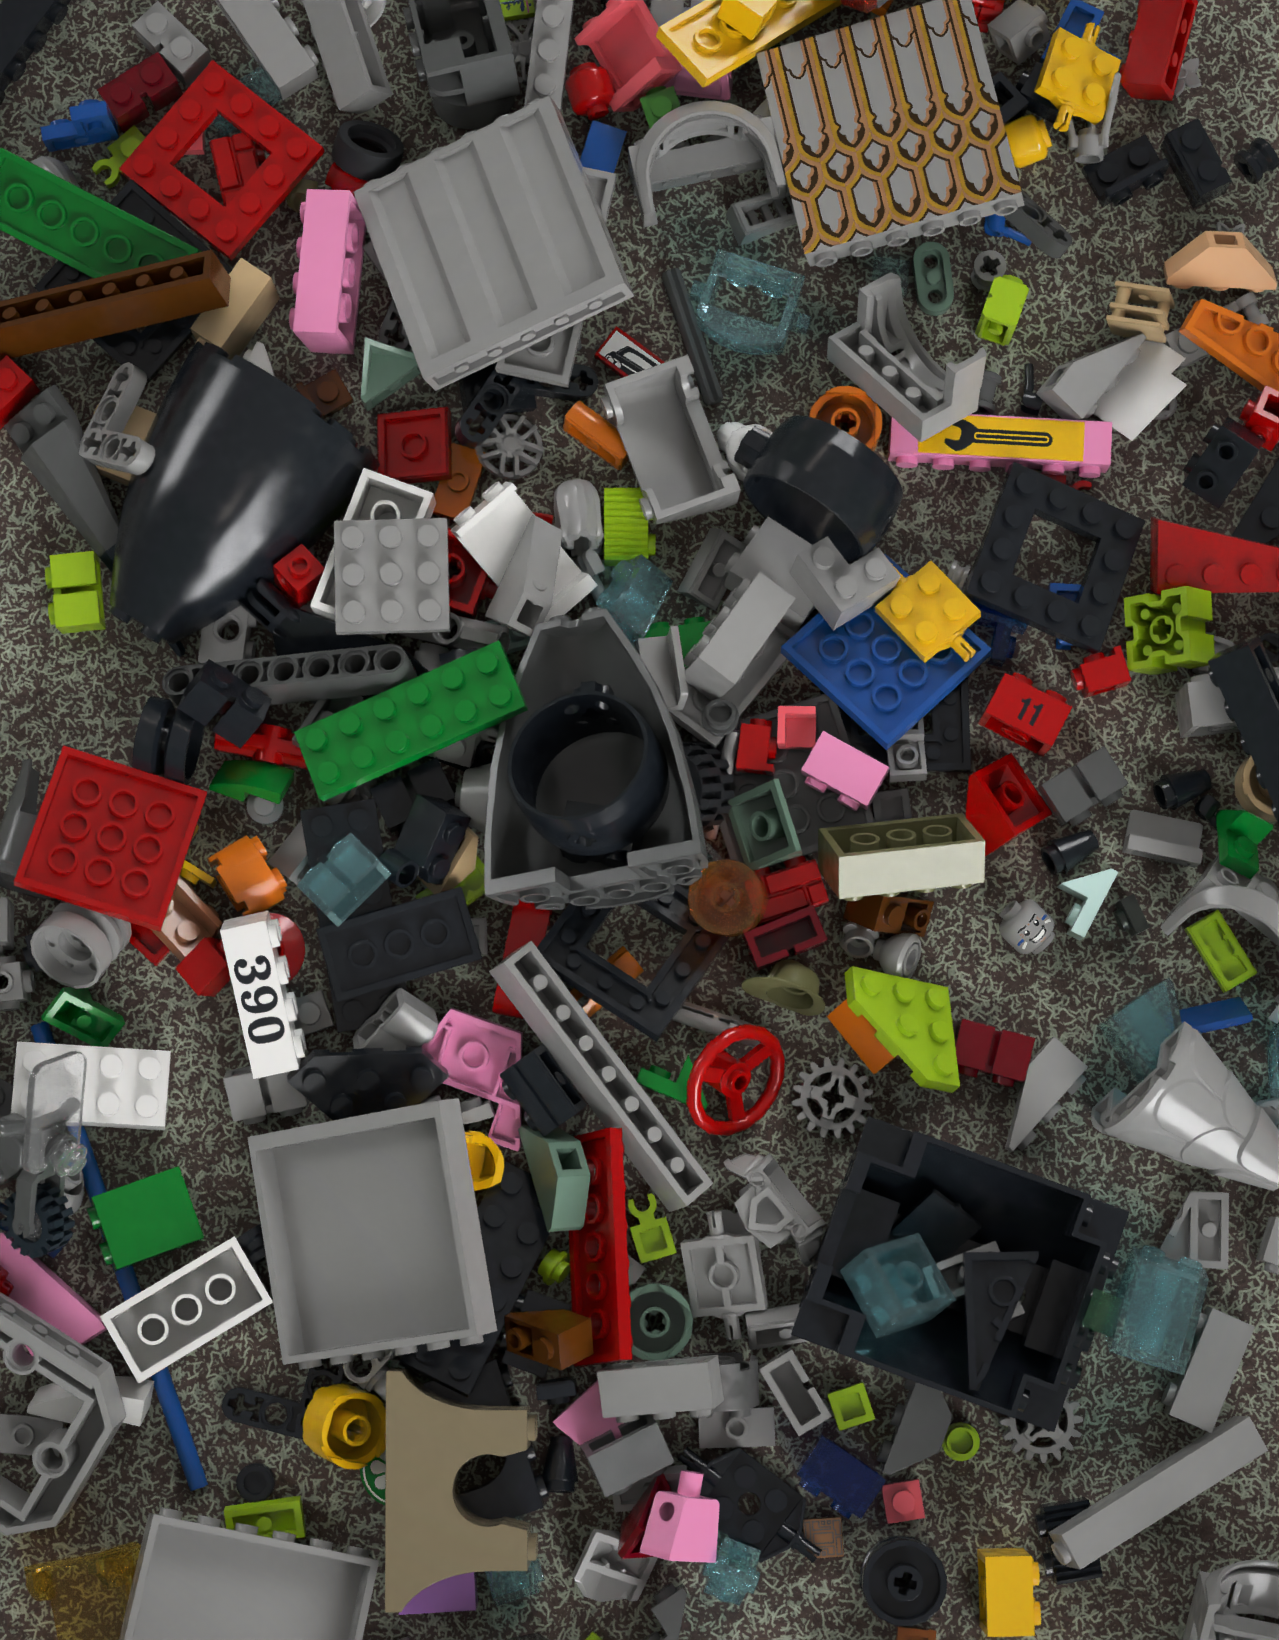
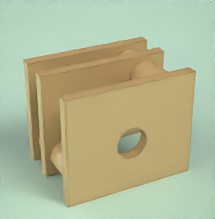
M1115 281L1117 290L1115 302H1110L1109 304L1112 314L1106 316L1111 333L1122 337L1144 334L1147 337L1145 340L1166 343L1164 330H1169L1170 325L1167 320L1169 311L1175 308L1170 289ZM1128 302H1130V303H1136V304L1149 305V306H1156V309H1154V308H1148V307L1135 306V305H1128ZM1125 316L1135 317L1136 319L1125 318Z

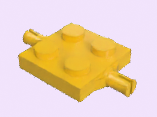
M1087 23L1085 25L1082 38L1061 27L1053 33L1034 90L1035 93L1050 100L1058 108V114L1053 127L1055 129L1059 128L1058 131L1060 132L1068 131L1072 116L1081 117L1097 125L1105 114L1115 73L1118 72L1121 60L1095 45L1098 33L1100 32L1099 25L1094 28L1095 23Z
M929 561L915 574L906 578L897 570L901 577L895 589L875 606V612L924 663L939 651L950 647L954 649L964 662L969 660V656L972 658L976 650L969 645L963 638L966 629L981 617V611L932 561Z

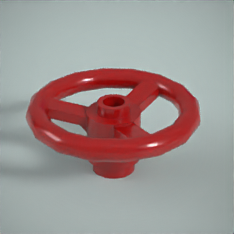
M742 1024L724 1030L707 1043L694 1061L687 1081L686 1105L693 1122L708 1134L730 1136L747 1130L764 1117L777 1099L784 1080L785 1055L779 1039L763 1026ZM744 1039L758 1040L760 1044L739 1059L724 1050L732 1043ZM770 1057V1075L764 1091L755 1104L744 1112L742 1093L750 1083L751 1070ZM703 1081L725 1095L728 1121L714 1120L706 1114L701 1102Z

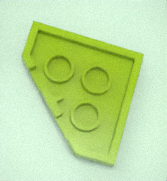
M850 967L844 975L847 1004L857 1017L863 1015L877 1030L874 1036L894 1058L899 1055L913 1071L910 1076L920 1087L949 1093L957 1090L960 1087L948 987L859 967Z

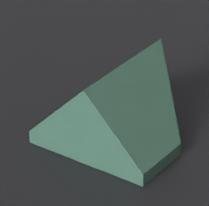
M365 337L360 398L365 409L370 411L421 374L413 352Z

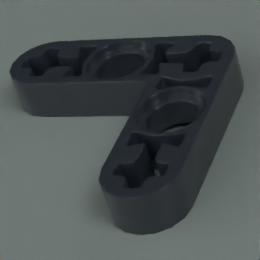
M327 1358L321 1359L322 1364H326ZM343 1363L332 1365L339 1366L338 1374L329 1369L309 1368L301 1401L247 1387L231 1389L222 1400L223 1413L234 1422L303 1440V1418L307 1409L308 1398L312 1400L315 1393L312 1388L314 1379L317 1376L326 1375L331 1378L333 1384H342L345 1374ZM239 1394H244V1401L246 1403L257 1405V1397L263 1398L264 1402L259 1409V1421L252 1420L255 1411L242 1410L240 1415L235 1414V1407L230 1405V1400L238 1398ZM272 1403H280L286 1408L287 1418L280 1425H274L267 1420L266 1410Z

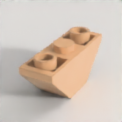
M1204 231L1164 262L1166 284L1179 289H1189L1193 286L1209 287L1216 291H1224L1228 288H1241L1258 293L1264 290H1276L1277 287L1273 267L1242 232Z

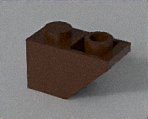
M903 892L894 897H883L880 895L863 896L861 900L847 902L843 918L872 931L894 934L913 933L919 937H924L934 901Z
M565 1309L516 1312L504 1315L507 1351L559 1370H563L594 1354L591 1318Z

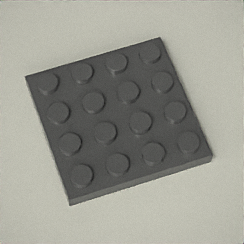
M826 694L787 705L816 707V742L821 733L825 731L850 745L838 706ZM778 709L740 720L735 730L740 731L741 723L750 724V719L752 718L772 721V737H777ZM692 736L693 741L701 742L695 736ZM725 738L716 748L721 753ZM777 746L776 759L768 760V764H774V776L737 772L736 755L732 771L734 782L730 783V790H735L734 797L779 778L802 850V856L818 852V828L875 822L870 805L867 810L859 806L858 810L854 811L839 803L837 799L840 795L826 788L825 792L821 793L804 783L807 777L801 774V769L812 749H779ZM724 813L722 814L724 821L720 824V828L735 876L738 878L748 875L750 872L746 870L729 814ZM785 861L767 867H773L782 864Z

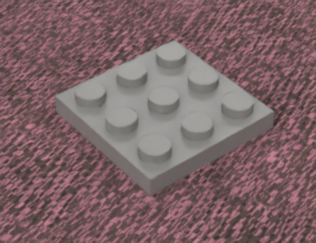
M447 518L334 521L335 625L337 635L450 632Z

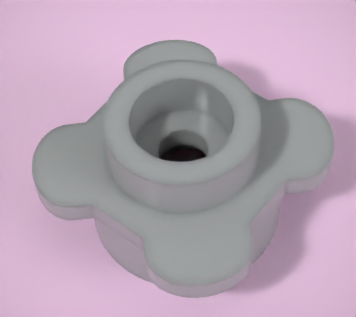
M854 922L846 923L843 926L845 936L840 940V947L849 956L854 958H865L873 954L875 939L879 938L880 932L872 931Z

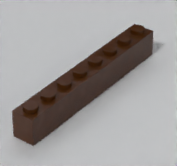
M211 249L0 301V361L6 355L10 358H15L228 307L231 277Z

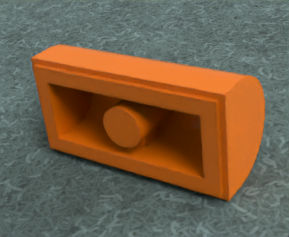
M577 401L564 417L563 430L614 468L621 470L629 459L617 428L583 402Z

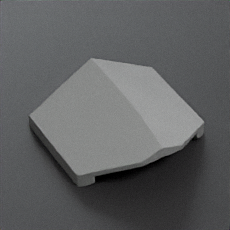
M593 1529L572 1573V1577L584 1597L599 1602L626 1598L628 1601H638L658 1558L621 1559L617 1554L620 1532Z

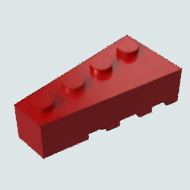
M1151 517L1150 590L1156 594H1161L1162 590L1189 586L1211 591V593L1279 592V547Z

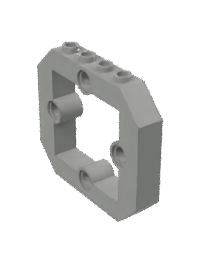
M0 1292V1348L4 1350L3 1360L6 1367L18 1375H28L36 1370L84 1402L69 1429L59 1428L52 1431L34 1449L32 1462L36 1471L41 1474V1477L31 1494L0 1475V1532L8 1536L56 1527L70 1513L124 1421L126 1412L111 1363ZM24 1345L32 1350L33 1356L25 1351ZM52 1448L57 1449L61 1453L62 1458L55 1455Z

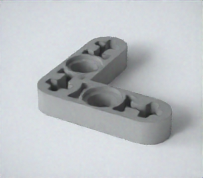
M130 362L122 364L115 371L80 441L79 455L96 466L141 475L153 463L155 449L137 436L122 433L147 383L146 373Z

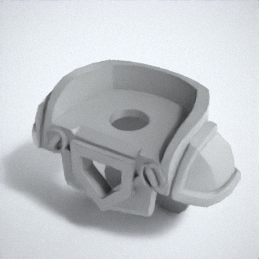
M745 1153L732 1160L727 1158L723 1162L726 1169L748 1180L749 1183L739 1191L740 1198L734 1202L738 1212L734 1214L730 1210H722L725 1232L733 1234L751 1233L758 1239V1243L763 1242L770 1249L778 1243L782 1245L789 1238L793 1237L800 1261L806 1267H809L812 1264V1258L818 1253L821 1246L822 1227L826 1224L825 1221L803 1197L770 1153L765 1157L761 1154L751 1155Z

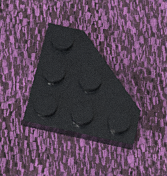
M406 1047V1050L383 1051V1048L352 1049V1052L331 1053L327 1049L313 1050L300 1062L298 1070H293L287 1075V1082L331 1120H339L420 1104L449 1075L448 1070L422 1047Z

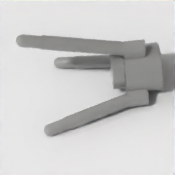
M1118 72L1115 73L1101 134L1100 130L1095 128L1096 125L1088 121L1087 128L1080 129L1078 135H1076L1071 118L1067 131L1068 149L1075 150V161L1078 163L1094 164L1103 161L1104 148L1109 147V131L1121 80V74Z

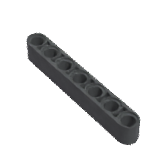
M397 644L215 662L271 698L270 705L375 695L417 677L416 669L407 654ZM204 664L174 667L164 675L162 688L176 707H178L187 685Z

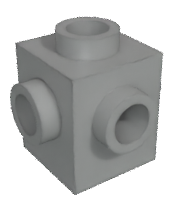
M15 956L0 957V977L6 976L9 981L6 988L0 989V1012L21 1009L20 1003L32 1002L31 992L35 991L32 969L28 970L27 964L16 962Z

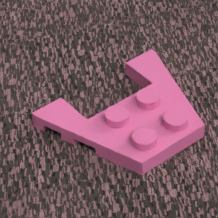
M451 1008L438 1024L437 1032L433 1039L428 1043H424L422 1048L448 1070L449 1077L443 1084L499 1104L488 1137L496 1144L518 1152L521 1147L518 1129L522 1126V1106L517 1100H512L506 1095L502 1087L503 1080L500 1074L522 1059L523 1032Z

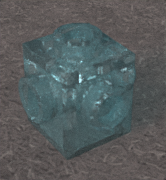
M725 1537L717 1551L716 1562H705L702 1575L708 1577L704 1592L715 1596L722 1602L740 1606L746 1593L753 1594L758 1584L760 1572L756 1570L761 1550Z

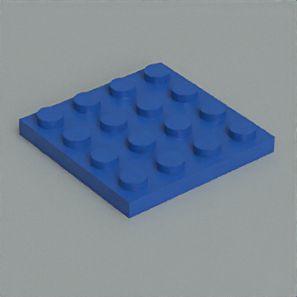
M884 554L905 578L910 576L889 556ZM877 604L835 630H832L822 615L818 613L781 646V654L886 750L991 656L992 649L967 628L963 638L976 650L972 658L969 656V660L964 662L954 649L950 647L939 651L924 663L875 612Z

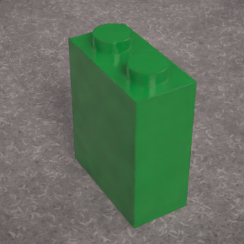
M179 1166L91 1197L92 1207L86 1208L93 1230L100 1228L105 1241L99 1244L106 1266L113 1264L115 1272L198 1242L204 1238Z

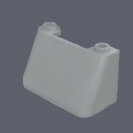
M688 354L606 383L604 385L605 396L600 398L606 418L613 417L644 497L639 499L643 515L646 520L653 519L656 525L735 505L738 502L741 491L735 473L726 475L729 466L727 461L722 459L700 403V392L698 387H695L691 374H694V369Z

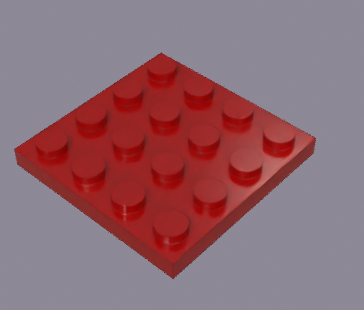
M63 745L14 879V886L161 932L208 792Z

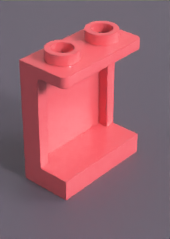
M609 0L606 3V9L599 16L586 21L582 26L583 30L574 38L578 46H589L600 66L607 69L615 90L613 98L609 102L613 112H631L641 106L639 98L646 96L647 92L653 88L664 86L682 70L678 60L656 38L659 27L644 0Z

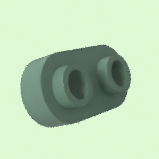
M925 242L916 249L912 260L916 299L919 308L924 313L938 316L949 310L954 299L950 257L947 249L940 243ZM933 258L937 262V266L928 268L924 265V260ZM938 293L941 296V301L932 303L928 295Z

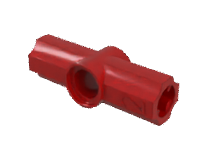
M261 724L241 749L217 733L215 734V751L252 758V761H267L283 767L287 765L308 770L301 749L292 743V738L295 734L287 728Z

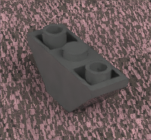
M906 1378L903 1388L909 1390L904 1405L897 1403L890 1421V1425L895 1426V1430L890 1441L883 1440L876 1461L882 1463L880 1470L883 1473L891 1475L940 1452L953 1417L941 1391Z

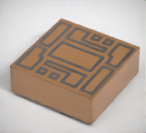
M840 1516L805 1518L803 1520L804 1537L822 1549L819 1556L805 1547L817 1558L844 1556Z

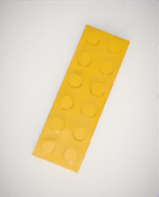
M704 0L660 26L656 33V38L704 88L756 57V53L769 49L848 0H779L771 19L752 41L716 16L722 4L721 0Z

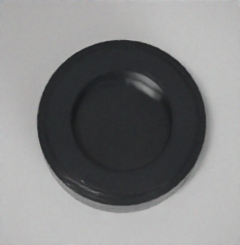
M252 1463L245 1466L239 1472L236 1479L238 1493L249 1502L265 1500L272 1494L275 1488L274 1473L268 1466L262 1463Z

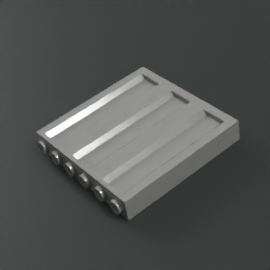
M550 95L534 99L526 107L512 114L502 115L496 118L493 123L477 131L467 132L459 140L445 147H437L431 150L427 156L412 163L402 164L396 171L380 179H372L365 183L362 188L353 192L422 378L435 391L634 297L561 111Z

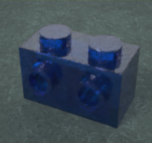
M821 1433L795 1471L802 1478L798 1483L802 1488L818 1497L820 1492H823L833 1499L830 1507L847 1519H850L852 1514L861 1519L886 1482L882 1475Z

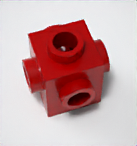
M1265 385L1255 402L1250 399L1246 402L1239 419L1244 421V427L1265 440L1262 447L1269 451H1272L1279 441V391Z

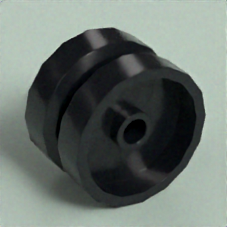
M151 696L143 708L138 723L133 747L132 767L154 775H159L163 770L165 778L188 785L197 767L205 726L179 709L175 712L174 705L170 699Z
M892 1535L879 1540L866 1552L860 1565L859 1584L867 1604L879 1618L895 1626H914L929 1620L940 1609L947 1592V1575L942 1561L925 1542L910 1535ZM904 1572H906L909 1576L908 1582L905 1585H898L895 1582V1577L902 1578Z

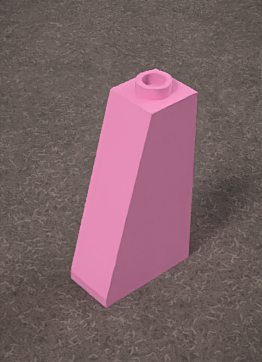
M6 1232L0 1233V1265L9 1272L6 1279L14 1286L9 1298L82 1345L107 1330L98 1311L37 1257L30 1258V1254L23 1256L20 1254L21 1247L14 1249L11 1246L14 1241L13 1237L7 1239L4 1234ZM26 1346L31 1356H33L32 1350Z

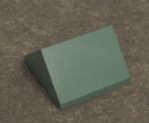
M779 778L766 782L728 801L732 806L728 814L747 872L802 856V850Z

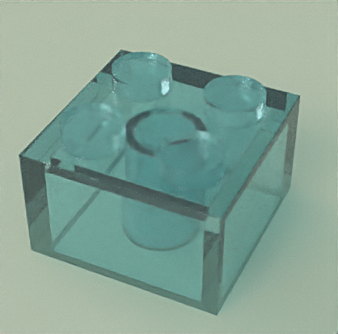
M919 1233L867 1248L840 1270L861 1311L867 1315L866 1320L876 1339L928 1322L956 1300Z

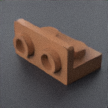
M179 876L161 932L151 930L182 961L204 937L215 938L222 926V921L219 919L216 910L212 906L205 904L196 895L190 882Z

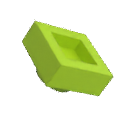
M863 1382L826 1393L839 1431L875 1420Z

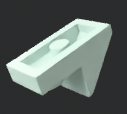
M1108 869L1063 882L1057 886V888L1083 901L1082 905L1077 903L1073 905L1065 920V923L1071 925L1066 933L1067 935L1079 941L1085 937L1118 874L1116 870Z

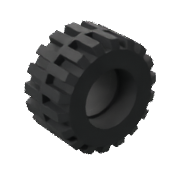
M682 742L699 803L703 832H708L714 829L713 825H720L724 821L722 814L729 813L732 807L728 801L734 798L735 790H730V783L734 782L733 774L727 773L730 765L727 760H720L722 753L717 749H710V745L704 742Z

